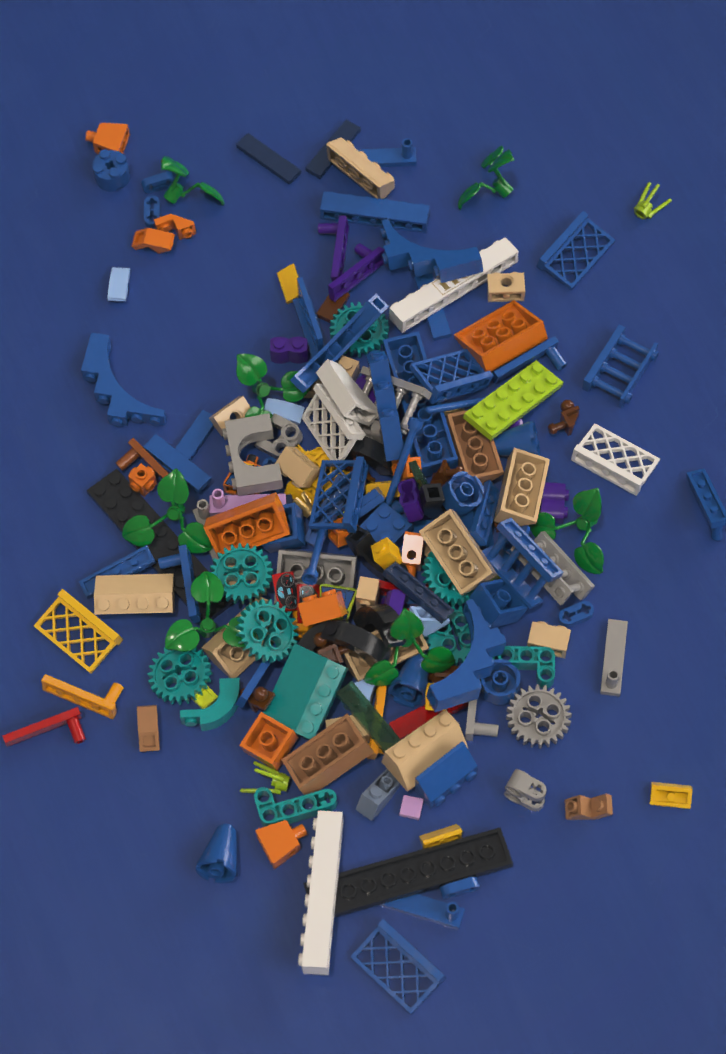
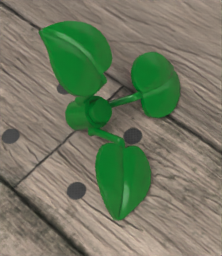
M501 145L483 160L481 167L485 168L490 164L487 171L489 173L494 171L497 175V178L492 182L493 187L482 182H475L469 186L459 198L458 208L460 210L462 205L472 198L481 187H485L493 193L497 191L502 198H505L512 192L513 187L502 177L497 169L506 163L514 161L510 149L503 152L504 147Z
M164 156L162 158L161 169L176 173L173 183L163 195L169 202L175 204L180 196L184 198L187 193L199 187L218 199L222 206H224L221 194L204 182L196 183L183 192V186L177 182L180 175L187 177L189 171L184 165L170 157Z
M252 354L236 355L237 378L244 385H252V391L257 395L261 408L256 406L250 407L245 417L269 413L270 418L273 416L271 412L264 410L262 397H266L270 390L283 391V399L288 402L301 400L310 390L309 388L302 393L290 381L298 371H288L281 378V388L269 386L261 380V377L267 373V365L264 360Z
M174 469L163 477L157 487L160 498L165 502H171L167 513L152 524H150L147 516L136 515L129 519L123 527V538L136 546L143 547L149 545L155 537L152 527L166 518L173 521L180 520L181 530L183 531L178 536L180 546L186 544L191 553H205L213 548L203 528V524L191 522L186 528L184 527L185 518L182 515L185 513V506L183 503L189 497V488L184 476L178 469Z
M599 488L581 491L574 496V510L582 515L578 519L555 526V518L552 515L540 512L537 523L528 525L535 538L540 532L545 531L554 540L556 537L555 530L577 524L580 530L586 531L581 541L582 547H577L574 551L577 564L589 573H603L604 556L601 548L593 542L585 544L589 533L592 532L591 527L597 524L601 515Z
M208 571L203 572L193 581L190 591L192 597L197 602H207L206 618L201 621L200 628L193 627L192 623L187 619L174 622L166 634L165 649L181 652L191 651L198 646L199 634L204 638H210L214 633L217 634L218 631L223 629L226 630L223 632L222 637L228 645L244 648L245 644L238 643L242 640V637L236 636L240 632V630L235 628V626L241 624L237 621L239 617L232 618L229 621V626L223 625L215 628V622L209 618L210 602L216 603L221 601L224 588L222 582L215 574ZM253 632V637L258 639L256 633Z
M403 608L398 618L390 627L391 636L397 640L406 639L402 647H409L414 644L422 658H424L421 662V667L426 672L440 673L449 669L456 661L453 653L448 648L435 647L429 650L427 655L424 654L415 639L423 633V623L414 613ZM399 646L395 647L393 663L391 664L388 660L375 663L365 674L364 682L376 686H387L398 677V670L394 667L397 665Z

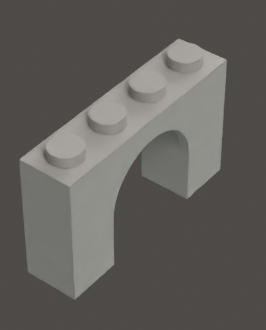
M270 413L225 421L226 428L222 429L224 440L228 439L229 445H225L226 454L231 456L232 461L228 462L229 471L234 473L235 478H231L233 490L237 489L238 496L283 489L279 463L255 467L247 465L239 457L242 449L248 444L274 439Z

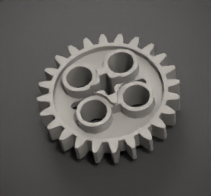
M536 684L535 690L530 685L527 692L521 689V696L515 694V700H510L511 706L507 707V712L510 713L506 715V720H510L508 727H513L511 734L518 733L516 740L518 741L523 738V745L528 741L531 742V748H533L535 743H538L539 749L542 747V743H545L547 747L550 746V741L557 744V737L563 739V733L568 732L566 726L571 724L569 718H571L572 714L568 712L570 705H565L567 699L560 700L561 692L555 695L554 688L547 691V685L542 690L538 684ZM537 701L539 705L532 706L530 705V702ZM555 710L557 714L550 715L547 711ZM526 717L530 719V722L524 723L520 719ZM544 726L548 731L541 732L538 728Z

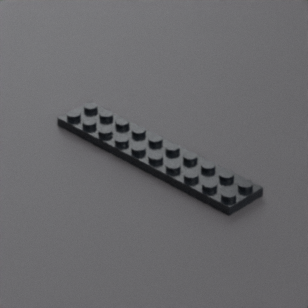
M115 469L87 490V494L122 532L127 521L136 515L147 516L150 524L160 519V516L138 492L131 489L128 480L118 469ZM162 521L152 527L155 537L147 545L156 561L151 566L158 574L174 573V593L187 606L181 565L166 569H160L158 558L178 554V546H180L177 535ZM132 544L137 550L142 548V546ZM191 553L196 579L208 570ZM225 595L219 602H210L209 618L213 620L234 604L233 598L227 602ZM207 602L199 603L201 621L206 618Z
M501 827L340 872L338 874L334 918L440 888L445 884L469 877H478L513 867ZM307 882L303 883L305 892L309 894L310 887H307Z

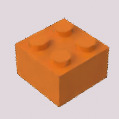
M335 589L321 593V597L318 598L317 594L302 598L303 602L298 603L304 627L348 614L342 591L336 592Z
M260 712L239 746L246 754L278 771L283 763L281 759L289 754L299 737L291 728Z

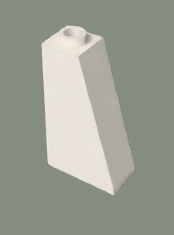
M327 359L316 374L342 415L370 426L378 417L377 407L340 364Z

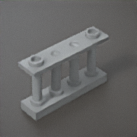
M363 366L360 373L366 376L365 380L367 381L362 391L368 396L372 388L369 368ZM391 376L393 387L397 391L395 395L397 409L403 395H406L408 392L412 396L400 423L401 433L406 435L409 432L407 425L409 417L413 416L419 400H422V398L430 400L432 393L424 387Z
M545 531L540 532L534 542L564 572L560 578L550 583L546 582L543 587L560 606L565 603L572 593L579 600H584L595 585ZM520 554L518 559L525 566L528 561ZM533 568L531 574L538 580L541 574Z

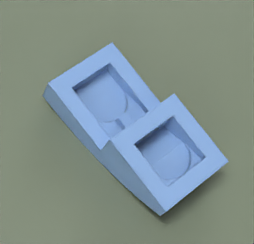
M112 267L108 288V301L126 302L130 268Z
M267 398L264 405V410L271 412L272 415H280L296 425L300 424L305 408L291 402Z

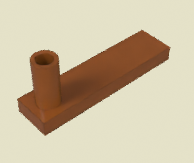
M134 438L128 442L131 449L115 463L124 471L140 457L155 471L160 479L169 474Z

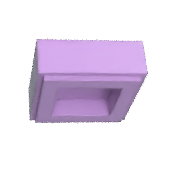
M404 795L399 816L419 820L424 799Z

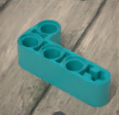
M505 646L503 654L497 655V659H502L501 657L504 655L509 656L511 659L508 661L517 667L518 670H536V682L540 688L543 689L545 685H547V689L552 687L555 677V653L550 647ZM528 656L530 660L525 661L521 657ZM546 656L549 657L550 660L543 661L541 657ZM548 675L550 676V679L545 680L542 679L541 676Z
M266 787L258 788L254 794L256 808L263 827L284 820L292 824L318 816V811H334L337 807L336 794L331 789L320 790L278 803L274 802L271 790ZM262 796L269 797L266 802L259 801V798ZM329 798L331 802L327 803L325 799ZM307 803H311L313 805V807L308 810L303 808V806ZM286 809L294 811L291 815L284 814ZM268 814L274 816L271 821L265 820L264 817Z

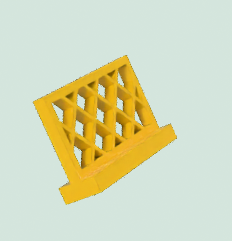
M61 589L57 594L59 597L35 623L34 627L92 674L116 645L119 646L123 639L64 589ZM60 603L65 606L66 614L56 615L55 609ZM78 617L80 626L70 627L69 618ZM66 618V628L56 629V619ZM46 620H52L53 629L44 630L41 628V625ZM92 628L94 638L84 639L83 629ZM80 630V639L70 640V631ZM66 631L67 641L58 642L56 632ZM106 640L110 644L105 650H98L97 641ZM94 641V651L84 652V642ZM81 643V653H72L70 644ZM95 655V662L90 667L85 664V656Z

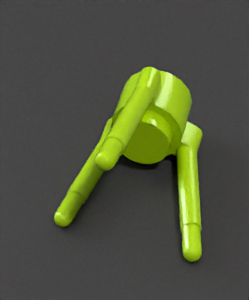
M650 182L647 183L638 204L634 208V213L639 218L646 219L648 217L651 219L656 212L672 201L668 199L652 210L653 206L649 201L659 188V184L655 186L647 199L644 200L651 185Z
M257 761L253 762L254 765L263 769L255 768V772L272 778L271 786L275 787V789H269L272 793L281 795V791L287 792L291 776L280 773ZM240 789V792L255 793L257 789Z

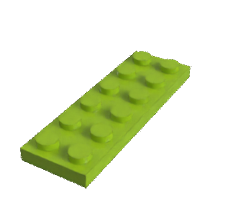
M535 360L465 412L463 419L491 441L559 390L564 382Z

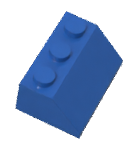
M463 741L415 778V792L424 799V802L430 809L434 806H440L446 800V796L450 793L453 795L458 792L465 781L470 782L477 775V764Z

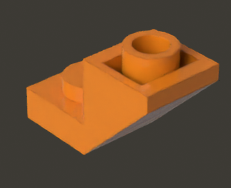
M173 214L154 219L156 230L170 232L175 229L179 240L190 238L196 234L194 221Z
M151 228L135 231L131 247L135 250L150 247L158 254L171 251L175 234Z

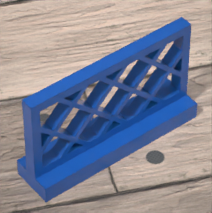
M585 211L580 213L540 257L536 266L541 271L545 269L570 290L576 286L615 242L613 237L588 219L589 215ZM586 225L593 229L594 234H584ZM585 238H594L595 246H586ZM598 238L606 239L608 241L607 245H598ZM582 239L583 246H574L573 240ZM574 250H583L584 258H575ZM587 250H596L597 256L588 257ZM571 251L572 258H563L562 252ZM563 262H573L574 270H564ZM576 262H585L586 268L577 269ZM552 263H560L561 270H554L550 265ZM565 274H574L575 280L570 283L565 278Z
M300 277L297 278L298 298L292 299L304 338H307L308 350L312 359L327 343L311 296L308 295L303 278Z
M468 349L415 362L409 366L424 388L432 393L429 400L431 404L486 389L494 377L491 371L485 372ZM465 356L468 362L459 359V357ZM446 360L452 361V362L455 363V366H454V365H451V364H448V363H446L445 361H446ZM436 364L438 366H441V370L432 367L431 365ZM458 364L467 367V371L459 368ZM418 368L427 370V374L421 372ZM444 368L453 371V374L445 372ZM470 369L477 371L478 374L470 372ZM430 372L439 375V378L431 376ZM456 373L464 375L465 378L456 376ZM442 376L445 377V378H448V379H450V380H452V381H451V382L444 381V380H442ZM428 380L436 383L437 386L432 387Z
M356 457V460H322L309 521L310 529H347L348 533H356L369 468L364 457ZM327 466H334L336 468L329 475L326 474ZM348 466H353V470L347 475L342 471ZM341 473L343 478L334 483L332 478ZM330 481L333 486L324 492L322 489L323 485ZM348 481L350 483L349 487L342 492L339 487ZM337 489L340 494L332 500L328 495ZM326 497L330 502L321 508L319 502ZM345 498L346 504L339 508L336 503ZM334 506L337 511L328 517L325 511ZM321 514L326 517L321 523H315L316 518ZM341 514L343 516L342 523H334L332 520Z
M382 919L377 924L378 927L350 957L412 1015L435 988L446 979V976L389 923ZM378 933L385 937V947H374L373 939ZM388 949H398L401 961H389ZM371 950V962L362 963L357 958L362 951ZM374 950H385L386 961L374 962ZM413 963L416 967V975H404V964ZM389 964H401V976H389ZM374 965H386V976L377 977L374 972ZM428 977L433 982L427 990H419V978ZM416 978V990L405 991L404 979ZM389 979H401L402 991H392ZM417 993V1002L410 1008L405 1003V994ZM396 994H402V999Z

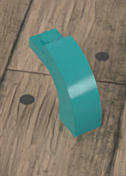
M219 679L220 691L214 704L204 709L180 710L181 724L189 727L200 724L201 731H208L226 723L238 708L236 702L240 697V679Z

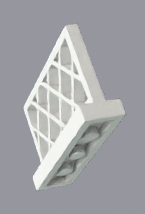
M316 383L313 388L315 395L303 413L302 419L330 460H345L355 442L363 440L366 434L357 421L342 415L325 386L321 383ZM319 400L322 401V408H319ZM327 410H328L329 413H330V420H328V421H327ZM312 411H313V422H312V421L310 420V418H309V416H310V414L312 413ZM319 411H322V421H319ZM327 423H330V434H327ZM336 423L339 426V433H336ZM319 424H322V434L319 433ZM328 436H330V447L327 445ZM336 436H339L338 447H336ZM345 436H346L347 439H349V441H348V443L346 444V446H345ZM336 449H339L338 459L336 458Z
M594 423L580 444H577L574 448L571 461L637 496L641 487L659 463L660 458ZM597 431L602 434L603 438L594 439L593 433ZM615 441L619 444V447L611 448L609 442ZM605 443L607 449L598 450L596 444ZM592 444L594 450L589 451L584 448V445ZM632 450L636 456L627 457L625 451ZM621 451L623 458L614 459L613 452ZM609 453L610 459L606 460L600 457V454ZM648 459L653 463L652 465L644 466L642 460ZM638 460L640 467L631 468L629 461ZM625 462L627 468L622 469L616 463ZM642 471V479L633 475V472Z

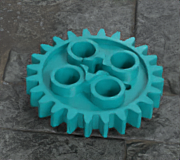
M360 301L357 306H354L352 302L349 308L344 305V311L338 309V315L333 314L334 320H330L329 327L331 339L363 307ZM382 314L345 354L350 351L351 357L354 353H357L358 357H360L361 353H364L366 356L368 351H374L375 348L380 350L383 340L388 339L387 332H389L388 320L385 319V314Z
M241 543L238 544V548L231 544V550L223 548L224 554L218 552L219 559L213 558L214 565H210V570L222 582L224 588L223 596L226 595L227 602L233 598L234 604L237 603L238 599H241L242 604H244L245 599L252 603V597L259 599L258 593L265 595L264 588H270L269 582L273 581L271 576L273 574L272 563L268 561V555L263 556L262 549L258 552L256 546L249 549V543L246 544L245 548H242ZM248 562L255 563L253 566L246 565ZM230 563L236 564L234 567H227ZM249 580H256L253 584L247 583ZM235 581L236 584L229 585L228 582Z
M433 552L428 553V556L423 560L425 564L421 566L422 569L426 570L421 573V576L426 577L423 583L429 585L427 588L432 590L439 598L444 599L445 603L448 604L450 602L451 606L457 603L460 606L467 600H470L469 597L474 590L460 595Z
M262 599L259 603L254 601L252 605L246 606V610L240 612L242 616L237 618V621L241 624L235 626L236 629L240 630L236 636L242 637V640L238 643L245 644L243 651L248 649L250 651L249 657L255 654V661L262 657L263 663L267 662L268 659L270 663H273L276 660L280 661L283 657H287L294 644H297V641L293 638L299 636L298 633L294 632L298 626L292 624L296 618L290 619L289 617L292 612L286 613V606L279 608L278 601L273 605L272 599H269L267 602ZM259 615L264 618V622L259 619ZM276 623L281 625L282 630L277 627ZM253 632L258 635V639L253 637ZM270 640L275 642L276 647L271 645Z
M461 605L449 617L453 625L454 634L458 637L457 643L461 649L460 651L457 649L454 635H451L452 628L450 624L442 627L447 629V631L440 632L436 630L424 637L429 646L427 653L432 648L451 645L453 648L449 650L453 653L456 660L455 666L460 661L463 663L470 652V644L462 642L465 639L470 640L471 637ZM462 622L465 626L460 627L456 624Z
M164 647V654L157 653L159 659L153 658L152 661L155 665H149L152 672L148 673L150 678L148 682L152 686V691L156 692L155 694L158 698L162 697L163 702L169 699V702L173 705L175 700H177L178 704L181 705L182 700L185 699L188 704L189 698L192 697L196 700V694L203 695L202 688L208 689L206 683L211 682L209 676L212 675V671L210 669L211 664L208 662L209 659L207 655H204L203 650L198 651L196 647L191 651L181 652L166 650ZM191 660L189 664H184L185 661ZM172 666L171 669L165 670L166 667ZM195 677L193 681L188 682L190 678ZM172 683H176L174 687H169Z

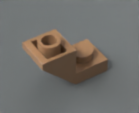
M157 705L137 706L140 752L160 750Z
M603 794L593 798L578 795L565 799L566 819L594 820L613 815L612 795Z

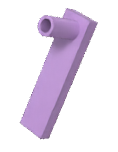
M215 489L212 495L209 496L210 516L270 494L224 495L221 489ZM277 494L282 505H285L286 494Z

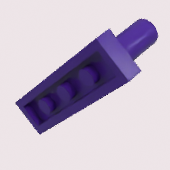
M339 216L338 223H318L319 234H337L331 271L332 282L341 276L344 271L350 227L347 216Z
M361 243L357 244L354 252L363 257V259L328 285L329 299L335 302L384 264L381 255L384 253L383 248L377 247L372 251Z

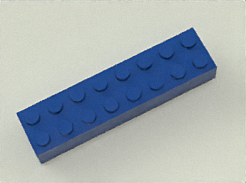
M419 331L384 339L383 351H385L388 357L391 376L424 387L409 368L410 364L427 359ZM418 368L421 372L427 374V370ZM428 380L431 386L434 387L435 383ZM408 392L406 395H403L399 405L403 417L412 399L411 394ZM424 398L419 400L412 416L424 421L422 429L416 433L412 444L415 457H420L421 478L432 476L433 473H436L443 460H447L450 469L458 466L457 453L444 411L431 414L425 412L426 407L439 405L441 402L431 404L429 400Z

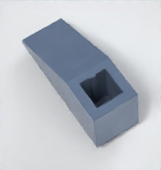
M386 769L361 794L355 810L372 821L384 809L401 784Z

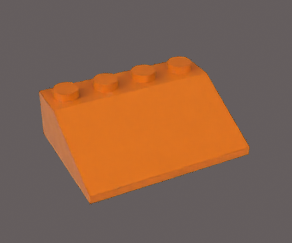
M515 300L454 334V338L462 348L468 349L485 372H493L498 367L510 362L512 359L548 339L543 321Z

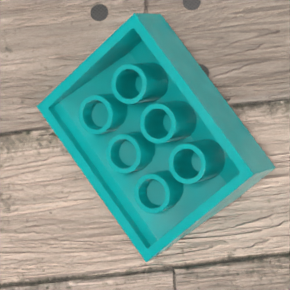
M295 643L274 687L273 693H275V697L263 713L291 728L295 733L308 739L313 738L320 733L349 668Z

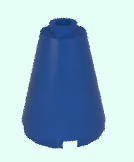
M528 421L495 437L494 442L498 455L509 457L512 450L517 448L540 456V445L537 439L538 433L535 422Z
M420 654L409 658L398 672V677L389 685V696L391 693L394 696L393 700L402 706L414 708L415 705L420 704L419 707L425 704L429 672H426L421 667V662L424 658Z
M219 825L196 864V872L206 880L209 877L214 878L215 883H229L236 877L237 831L232 825Z

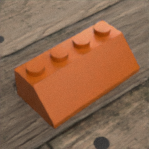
M276 492L208 517L203 527L216 554L218 552L224 554L223 548L231 550V544L238 548V544L241 543L242 548H245L246 544L249 543V549H252L253 546L257 547L290 535L285 510Z

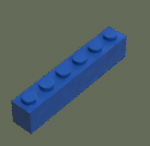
M323 192L320 206V219L339 221V216H347L348 222L352 224L382 227L381 220L389 219L394 229L426 233L430 206L422 203L414 204L405 201L399 202L369 196L339 194L336 192Z

